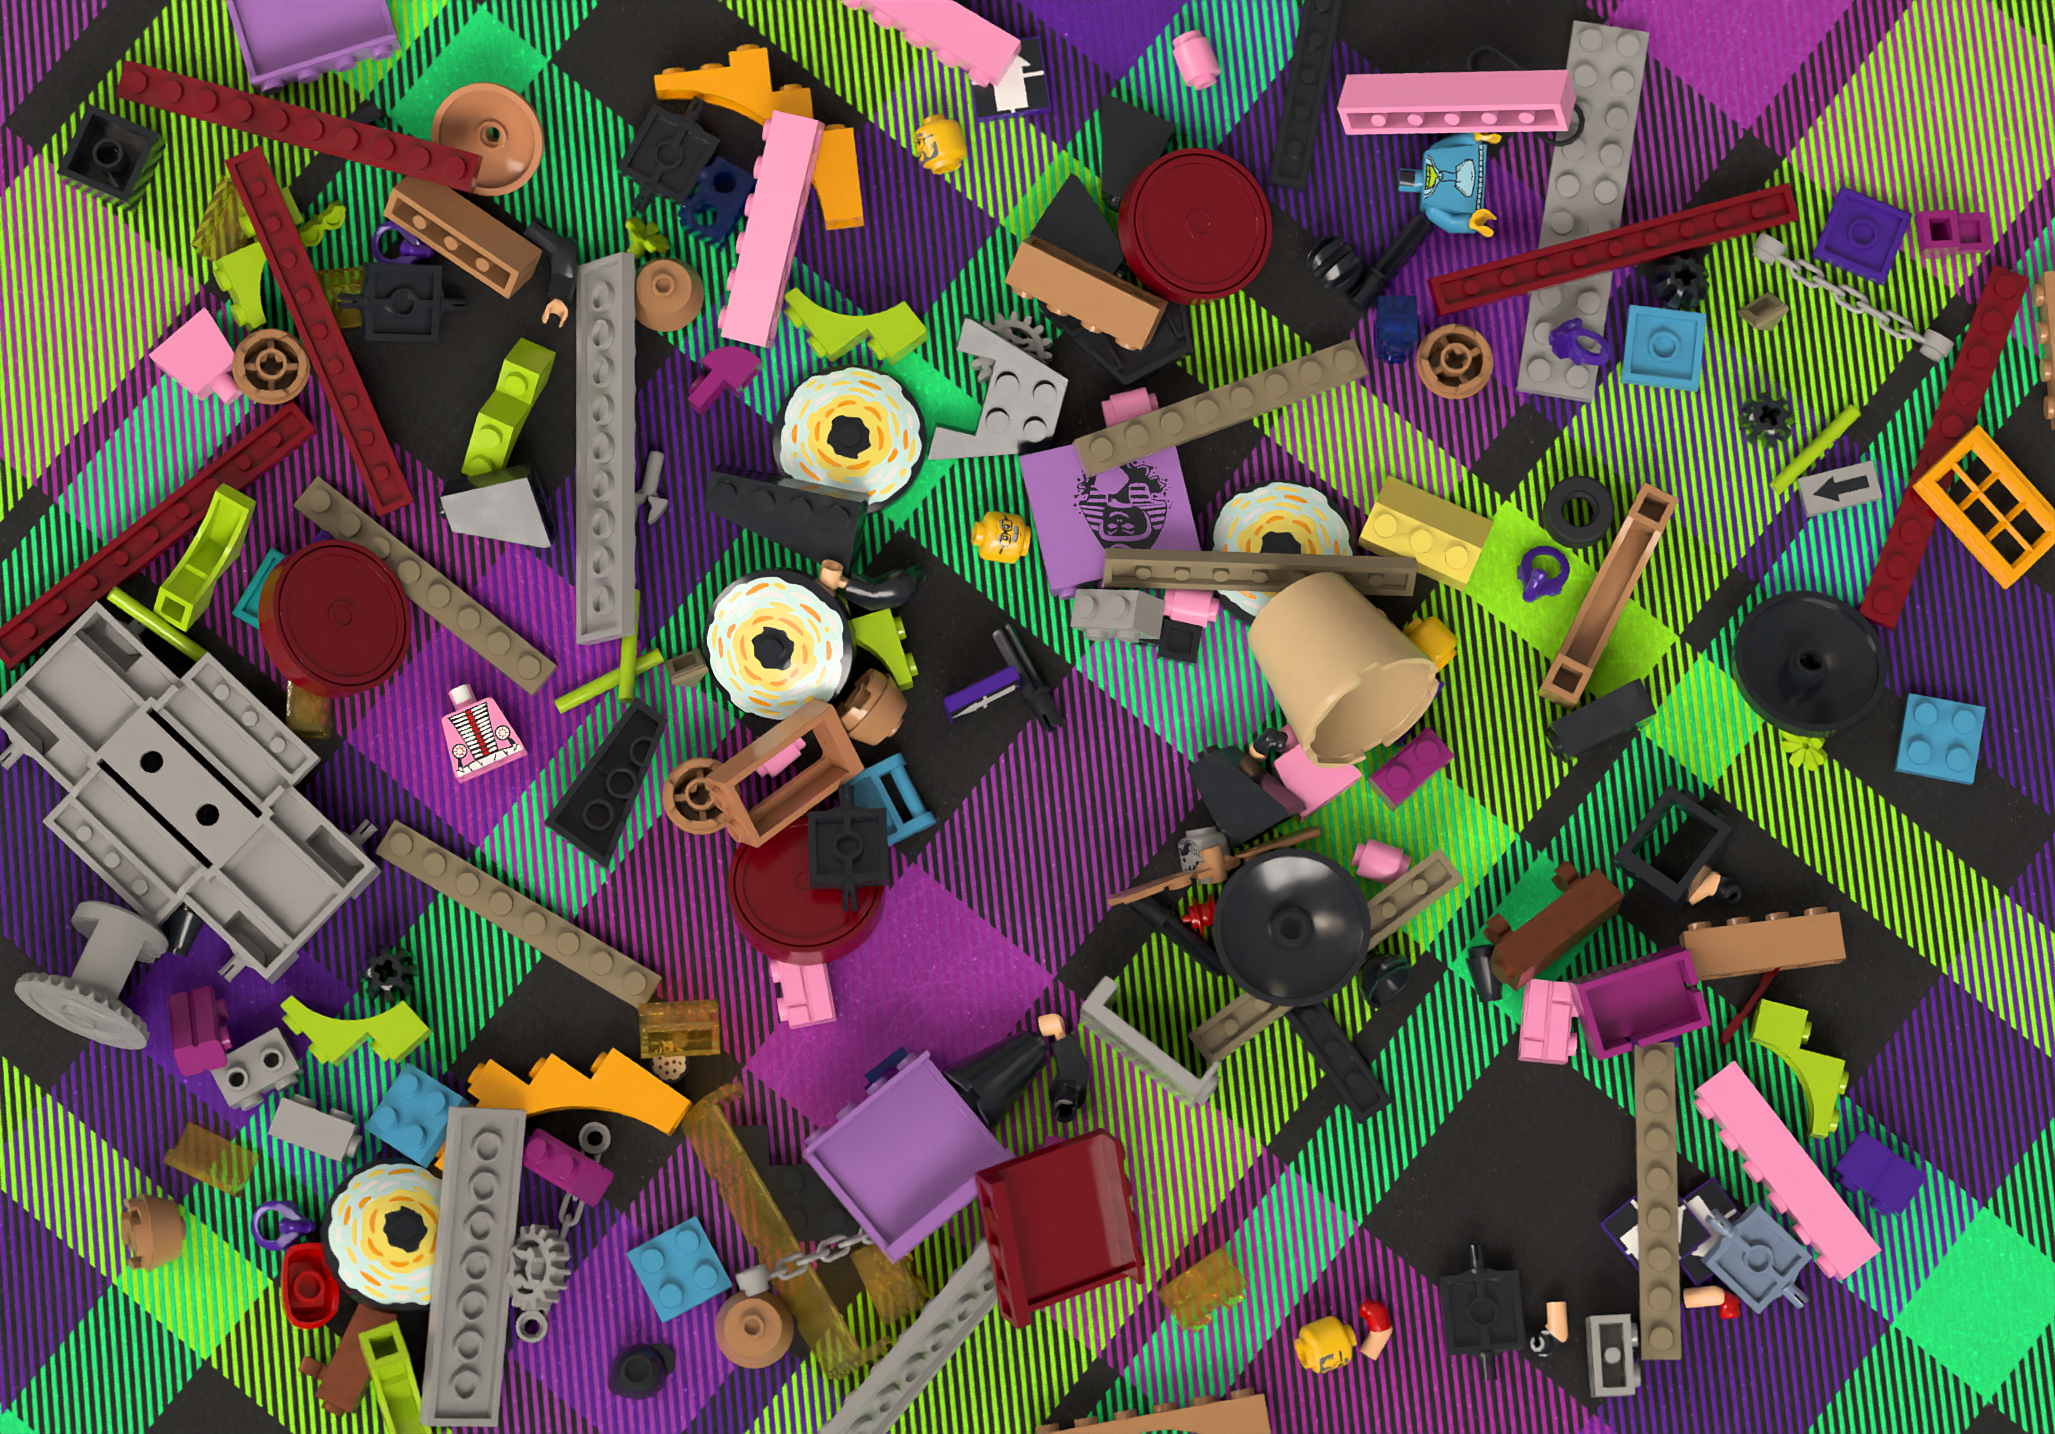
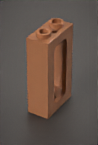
M812 699L705 778L711 788L709 792L711 800L723 811L728 820L726 828L731 837L739 843L743 842L758 848L837 790L840 785L845 784L863 771L864 767L833 705ZM812 729L823 750L822 757L747 812L734 785Z

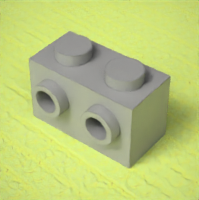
M1076 589L1070 627L1085 632L1084 638L1098 642H1107L1108 638H1115L1130 643H1138L1139 639H1160L1166 601L1139 590Z
M278 1027L227 1054L228 1063L226 1067L210 1070L229 1107L235 1110L241 1107L242 1111H247L264 1101L262 1095L276 1088L277 1092H281L295 1085L299 1081L296 1076L304 1072L286 1036Z
M1630 1314L1589 1316L1585 1318L1590 1398L1635 1395V1387H1640L1639 1363H1633L1632 1347L1638 1346L1636 1323H1631Z

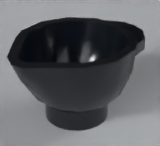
M1376 947L1367 952L1364 962L1357 972L1359 974L1358 986L1363 998L1369 1006L1378 1009L1388 1004L1400 994L1412 977V968L1407 964V958L1401 954H1382Z
M637 1343L626 1346L613 1361L608 1378L609 1390L615 1395L640 1401L654 1397L665 1386L667 1376L674 1370L676 1359L673 1351L661 1343L651 1345Z

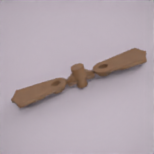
M1321 826L1306 827L1241 850L1235 853V857L1223 854L1220 844L1199 850L1203 862H1200L1195 870L1182 871L1110 895L1107 899L1110 906L1122 902L1128 904L1161 892L1165 886H1168L1169 890L1179 889L1192 883L1191 876H1194L1197 880L1210 877L1212 884L1229 879L1227 871L1239 867V858H1242L1245 864L1253 858L1264 854L1267 850L1276 847L1283 849L1319 837L1322 832Z

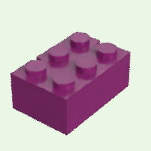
M1681 945L1568 980L1589 1053L1599 1061L1633 1050L1631 1042L1641 1048L1711 1025L1702 992L1692 986L1699 984L1689 949ZM1684 982L1691 986L1685 987ZM1629 1036L1631 1042L1624 1039V1037Z

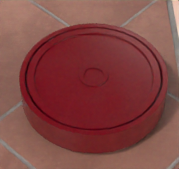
M1186 148L1162 156L1143 168L1133 178L1120 204L1118 235L1128 265L1147 288L1172 302L1185 305H1204L1217 302L1238 292L1256 277L1263 267L1270 250L1272 218L1263 190L1244 166L1231 157L1214 150Z
M329 539L307 545L289 554L276 564L266 578L261 590L258 620L264 646L280 672L289 681L308 693L332 699L358 695L389 679L405 658L411 638V613L405 591L392 569L374 552L359 544L345 540Z
M808 810L758 848L742 842L732 858L728 873L730 907L734 921L741 934L762 954L774 960L792 965L824 964L850 954L860 947L873 933L885 907L886 886H869L857 889L859 908L853 912L851 909V897H849V912L842 910V890L836 888L810 889L808 812L815 810Z

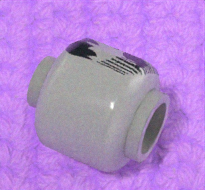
M1216 826L1185 831L1186 837L1178 843L1182 871L1195 870L1198 864L1203 862L1199 850L1216 844L1221 845L1223 854L1231 856L1226 836L1221 832H1217ZM1210 877L1198 880V885L1211 883Z

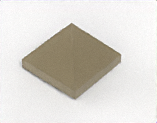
M1767 292L1737 312L1741 318L1757 330L1772 331L1788 312L1789 308L1771 292Z
M700 648L664 662L672 685L695 688L709 671Z

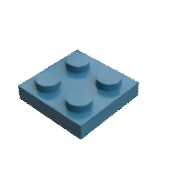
M1630 305L1628 308L1620 383L1697 392L1699 389L1706 314Z
M1911 693L1906 695L1894 771L1967 785L1973 784L1986 707Z
M407 1062L364 1128L424 1168H427L446 1140L449 1105L468 1106L470 1102Z
M697 1216L626 1253L663 1324L733 1287Z

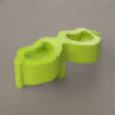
M340 201L331 202L328 208L321 211L318 216L316 214L312 215L311 221H308L304 227L297 228L304 246L318 245L324 236L325 229L335 230L341 228L345 220L346 209Z

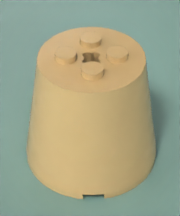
M1321 572L1291 584L1264 606L1249 630L1248 644L1305 755L1312 764L1320 768L1336 769L1350 766L1365 760L1366 755L1364 752L1381 742L1385 747H1388L1420 719L1433 701L1438 690L1439 682L1435 678V673L1439 670L1431 658L1338 573Z

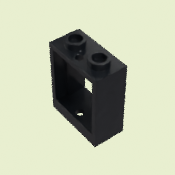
M1669 785L1613 859L1619 871L1680 913L1736 838L1733 828L1730 827L1733 823L1728 817L1718 810L1714 809L1710 813L1699 805L1701 800L1689 790L1682 788L1678 791ZM1673 805L1716 834L1678 884L1635 855Z

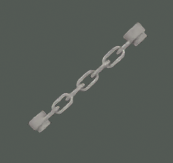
M1761 232L1753 245L1755 251L1752 254L1754 257L1770 266H1773L1775 260L1789 267L1790 276L1810 288L1821 286L1833 293L1836 303L1853 313L1861 314L1866 312L1877 318L1879 327L1901 340L1910 337L1922 345L1919 352L1926 357L1940 362L1942 357L1946 358L1954 346L1952 341L1931 329H1927L1924 336H1921L1913 330V325L1909 320L1891 310L1883 312L1876 310L1869 305L1868 298L1854 288L1845 284L1835 286L1824 280L1823 271L1803 259L1792 261L1786 258L1783 254L1787 247L1775 238ZM1798 264L1818 275L1812 276L1814 283L1795 272L1801 271V267ZM1843 290L1862 300L1856 302L1859 308L1839 298L1846 296ZM1888 316L1907 326L1901 328L1903 334L1884 324V322H1890Z
M591 1122L581 1129L579 1134L580 1153L585 1155V1152L594 1154L593 1161L599 1163L601 1154L608 1149L611 1143V1135L605 1125ZM590 1133H601L603 1136L602 1143L598 1146L590 1145L588 1143ZM568 1192L564 1196L559 1211V1220L563 1226L558 1239H565L569 1227L578 1223L585 1205L583 1201H579L573 1220L571 1214H567L564 1217L570 1197L572 1196ZM572 1197L573 1201L578 1200V1198ZM567 1242L563 1248V1253H569ZM543 1310L542 1314L536 1311H526L521 1314L516 1322L518 1336L529 1343L541 1341L548 1332V1322L546 1319L549 1310ZM531 1319L537 1320L540 1324L539 1331L534 1335L528 1334L525 1330V1324Z
M860 1227L859 1234L847 1238L845 1235L840 1234L822 1241L818 1245L817 1251L809 1255L795 1252L777 1261L775 1269L768 1271L766 1264H760L740 1271L735 1276L740 1290L745 1289L746 1295L751 1296L768 1290L770 1287L767 1281L778 1276L783 1280L793 1278L804 1273L812 1261L820 1258L824 1262H830L845 1256L852 1244L860 1241L865 1244H873L874 1242L869 1238L864 1229ZM841 1240L840 1242H838L837 1246L839 1248L844 1249L832 1255L826 1256L830 1254V1249L823 1248L827 1245H830ZM799 1258L795 1263L797 1266L802 1265V1267L784 1274L788 1271V1267L782 1265Z

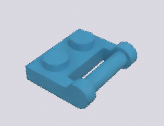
M902 753L893 755L867 768L845 783L846 798H848L847 784L855 787V806L866 809L886 808L888 847L929 828L937 822L931 811L927 812L904 768L907 763ZM889 773L913 817L912 820L904 824L880 777Z

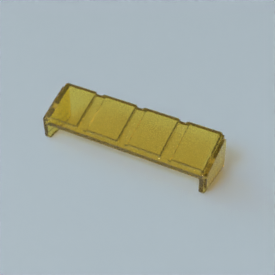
M740 1081L732 1085L727 1083L701 1099L684 1116L685 1120L681 1127L710 1178L716 1179L720 1185L718 1191L749 1245L756 1247L759 1252L758 1260L760 1264H766L768 1271L775 1269L777 1261L795 1252H804L720 1108L746 1093ZM799 1258L782 1265L788 1267V1271L784 1274L802 1267V1265L797 1266L795 1263ZM810 1263L804 1273L793 1278L783 1280L777 1276L770 1280L781 1300L787 1305L791 1315L795 1314L799 1323L797 1326L829 1380L837 1378L838 1382L886 1354V1349L894 1344L888 1335L861 1351Z

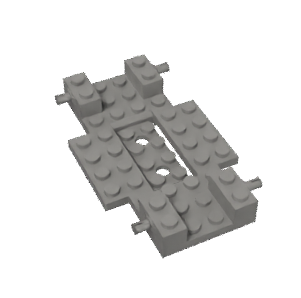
M96 601L0 699V727L7 732L12 742L0 755V764L6 770H9L25 754L34 758L69 792L42 822L144 919L159 928L185 902L230 945L232 952L235 954L218 971L226 980L231 982L247 966L256 970L273 985L300 957L296 952L350 896L355 900L382 872L366 856L364 849L361 847L378 829L365 819L351 835L342 832L294 788L321 759L212 655L207 652L179 679L144 646L139 635L147 628L135 618L128 625L116 620ZM154 709L260 809L263 814L259 818L255 817L149 716V713ZM151 751H156L163 757L161 769L154 773L144 771L141 765L143 756ZM105 760L207 857L213 865L207 869L99 765ZM207 804L214 805L219 810V819L212 826H203L197 819L199 809Z

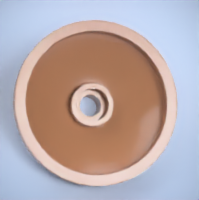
M495 82L467 84L451 93L441 103L434 116L431 129L432 142L483 156L474 194L498 196L515 191L535 174L541 163L544 152V132L541 121L532 105L521 94L508 86ZM491 127L499 130L500 139L491 136Z

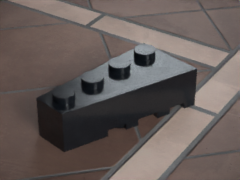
M721 463L710 471L704 508L821 565L827 559L836 561L843 566L842 575L847 576L850 571L854 572L858 567L870 494Z
M636 697L547 817L543 826L606 871L668 720Z

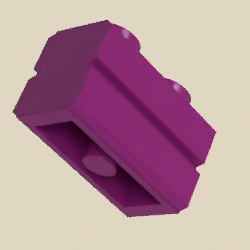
M1427 727L1371 775L1367 784L1393 812L1433 778L1436 772L1441 771L1448 765L1454 755L1433 730Z
M210 985L193 989L192 993L185 991L169 995L168 1009L173 1054L181 1075L186 1077L202 1073L203 1069L210 1071L226 1067L228 1063L226 1050L233 1048V1042L229 1027L227 1025L223 1026L224 1022L230 1021L225 999H218L214 987Z
M540 1128L533 1132L523 1149L522 1165L591 1207L598 1204L613 1179L614 1173Z

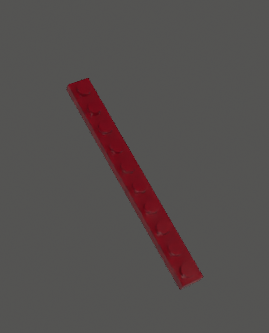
M125 60L115 96L127 101L472 194L474 193L483 156L128 60Z
M259 145L224 160L378 517L414 503L415 499L262 147Z
M1786 183L1432 277L1427 283L1437 316L1440 318L1797 222L1800 217L1790 185Z
M1995 264L1990 270L1858 612L1868 622L1891 631L1896 626L1938 517L1912 486L1972 429L2030 280L2028 277ZM1952 468L1937 482L1946 493L1955 473Z
M290 401L0 628V658L9 670H15L74 624L96 601L100 603L106 599L114 586L120 588L202 524L214 493L222 483L239 492H243L318 433L294 401Z

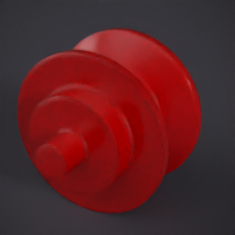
M1211 893L1208 895L1206 903L1199 904L1192 897V906H1188L1189 914L1182 916L1183 923L1191 922L1192 929L1198 928L1200 936L1203 934L1204 927L1213 926V916L1217 900L1213 901Z

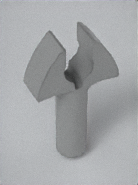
M659 451L649 452L642 488L635 493V522L637 520L638 507L645 502L646 498H648L652 506L648 518L649 525L653 524L668 506V500L660 499L656 493L664 454Z

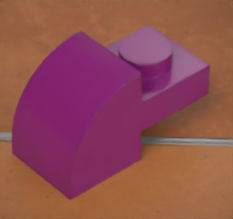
M1956 210L1920 211L1914 217L1919 254L1923 258L1943 259L1948 255L1978 254L1990 250L1985 212L1956 213Z
M733 346L718 348L708 353L701 359L703 369L709 374L707 377L700 375L689 388L688 393L691 395L688 398L690 407L700 416H703L726 388L739 397L763 369L761 359L746 349Z

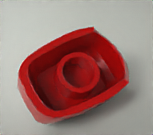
M321 1243L297 1244L286 1249L283 1255L280 1279L281 1302L284 1314L289 1323L297 1329L310 1330L319 1328L326 1324L337 1312L339 1285L327 1268L321 1250Z

